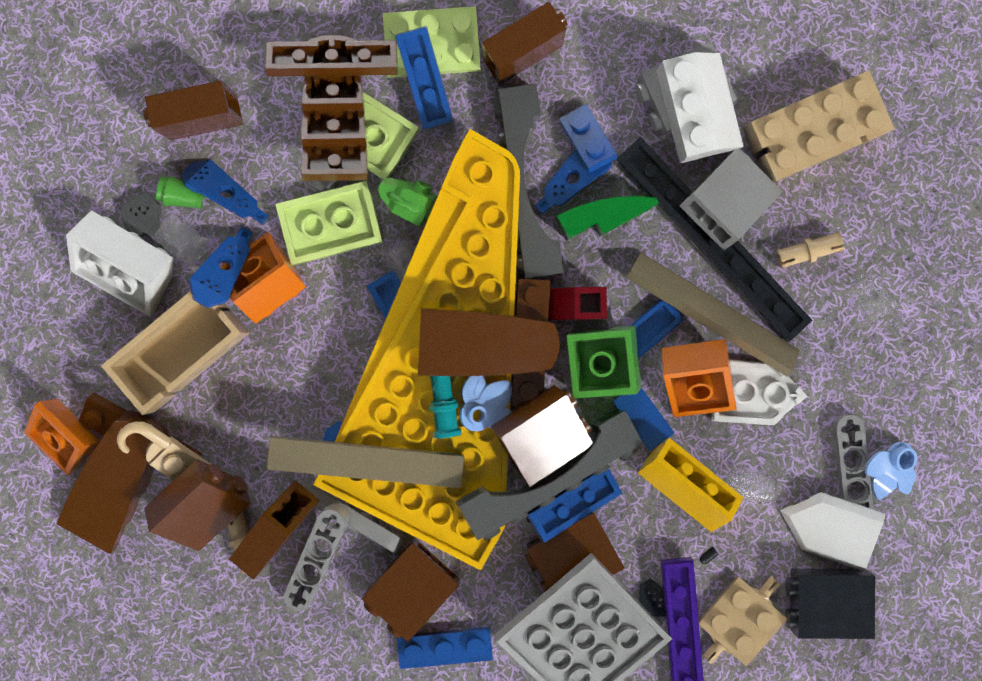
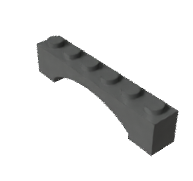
M529 84L498 89L499 99H494L493 104L495 118H502L503 130L498 131L499 146L508 150L515 157L520 169L517 242H520L521 255H517L518 274L524 273L525 279L562 275L563 266L559 241L552 242L539 225L531 208L524 180V149L533 122L540 121L541 117L537 85Z
M616 408L590 423L593 430L589 437L593 445L568 461L559 470L531 487L525 486L508 491L492 492L481 486L455 501L474 537L477 540L493 538L500 533V527L509 522L515 524L528 516L527 511L536 506L542 508L549 505L556 499V494L563 490H566V492L572 491L582 485V479L591 474L596 476L610 468L609 463L618 458L624 460L636 453L635 448L642 445L643 442L626 410Z

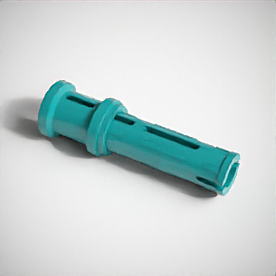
M430 376L433 401H431L429 407L430 411L434 413L436 429L433 432V438H450L461 435L462 431L461 428H458L456 417L458 402L452 395L450 376Z

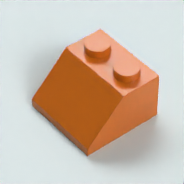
M269 231L249 245L250 251L230 293L232 301L255 324L263 318L270 316L274 310L289 299L296 297L300 291L306 288L299 272L291 265L290 260ZM224 263L220 268L229 270L230 266Z
M726 339L662 348L663 377L673 417L737 410Z

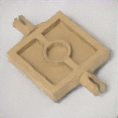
M738 575L699 619V625L710 634L714 641L702 654L704 659L713 664L717 657L725 651L734 655L747 667L787 621V618L774 607L769 599L776 589L781 586L777 580L770 576L763 586L757 589L749 586Z

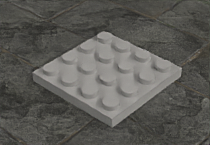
M592 553L495 634L496 642L537 681H622L672 640L667 630Z

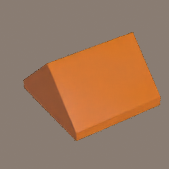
M59 399L39 401L33 407L24 434L69 476L96 448L100 439L84 424L78 422L79 419Z

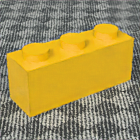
M671 438L666 439L653 449L638 471L640 476L710 532L732 521L744 498Z

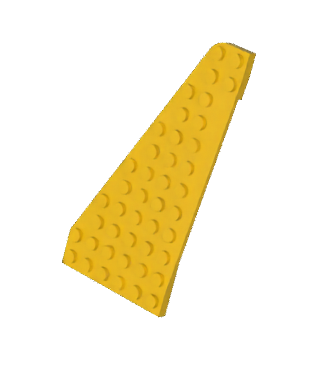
M469 129L453 158L335 439V442L464 454L461 488L318 475L313 485L482 570L505 525L500 527V533L493 538L477 540L455 501L481 486L492 492L507 491L508 455L491 428L486 427L482 431L474 432L466 429L460 421V410L464 405L461 390L469 376H450L452 395L458 402V408H456L458 428H461L462 434L450 438H433V432L436 429L434 413L430 411L429 407L431 401H433L430 376H418L421 308L486 311L514 315L520 169L515 157L508 150ZM512 374L483 376L487 385L500 380L510 381L511 383ZM509 402V403L507 404V406H506V408H508L509 410H510V402ZM475 410L473 419L478 421L481 413L479 410Z

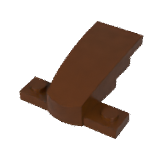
M325 35L309 39L308 41L267 42L265 70L268 77L305 76L301 101L303 109L301 128L302 180H368L367 132L361 75H398L397 40L355 41V39L346 36Z
M517 278L515 315L486 311L421 308L418 376H491L512 374L511 406H522L544 392L545 370L552 369L560 348L559 333L555 324L548 321L550 280Z
M94 392L87 397L78 422L103 435V438L79 474L56 524L111 554L116 549L126 525L131 521L140 497L146 491L154 468L149 465L146 459V450L151 441L139 433L130 434L125 441L130 451L129 453H124L117 444L119 431L129 423L145 422L151 424L168 437H171V435L153 418L141 415L140 412L127 411ZM173 437L174 439L185 445L187 448L198 454L200 457L202 456L203 453H201L200 451L192 448L191 446Z

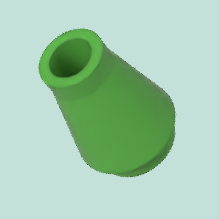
M172 175L169 178L164 176L160 178L156 191V200L163 202V206L202 209V200L205 199V196L186 188L182 180Z

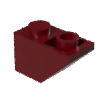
M607 286L550 289L548 320L607 319Z

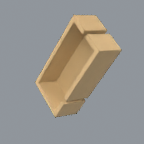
M869 70L756 119L744 127L743 131L753 154L762 151L766 147L768 148L769 153L756 161L759 168L775 183L881 137L895 128Z
M190 291L101 365V367L141 415H146L160 409L176 395V391L184 389L250 332L232 311H224L228 307L225 303L206 308L193 300Z

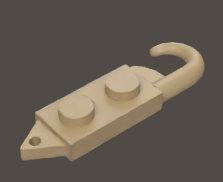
M145 422L129 423L121 428L117 435L118 447L124 453H129L130 451L125 442L130 434L139 433L149 439L151 442L146 450V459L149 465L173 481L196 459L209 465L211 464L172 436L168 437L151 424Z

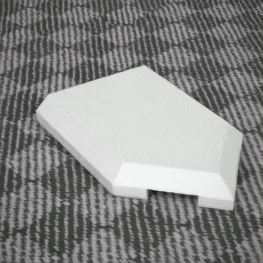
M730 360L737 410L711 413L710 418L711 421L775 425L788 411L808 396L789 376L786 377L764 362Z
M823 492L813 495L796 505H790L780 510L801 550L863 572L867 568L885 519V513Z

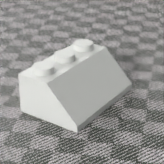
M694 52L663 60L657 69V75L680 164L742 148L743 143L720 53Z
M91 210L66 235L71 272L151 317L173 276V257L164 249L156 248L145 242L138 234L128 232L119 227L112 219L106 216L102 217Z

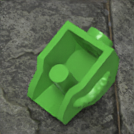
M386 177L378 188L381 199L387 204L392 213L419 227L428 220L438 197L432 191L433 187L421 180H416L413 183Z

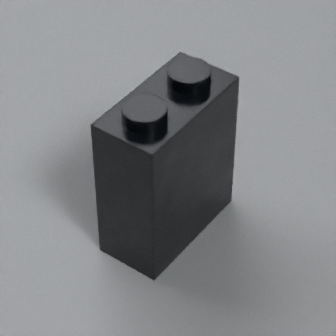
M791 569V577H787L785 581L786 594L790 597V609H786L785 617L787 618V628H790V631L798 639H875L874 574L868 570L863 572L858 569Z

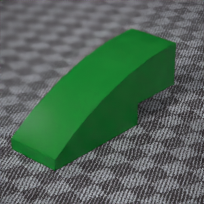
M642 196L613 197L596 200L557 215L556 221L567 240L595 226L601 237L654 208L659 202L657 198Z

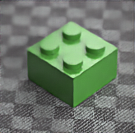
M635 325L576 330L567 335L574 398L638 394L641 389Z

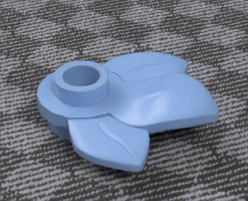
M469 376L466 379L461 390L464 405L460 410V421L466 429L478 432L486 427L491 428L493 424L512 413L506 408L512 396L510 381L500 380L487 385L483 376ZM475 410H479L481 413L478 421L473 419Z
M896 442L888 451L877 452L867 462L865 474L872 477L871 488L876 499H883L896 488L907 495L911 492L916 480L914 467L917 463V454L909 444Z

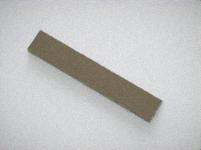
M642 252L639 253L626 276L627 279L786 377L793 372L800 351L798 348Z
M271 436L269 440L267 470L461 488L464 454Z

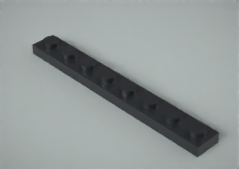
M641 136L617 158L616 161L650 197L657 198L658 206L786 342H790L813 321L739 241L723 250L679 206L692 191Z

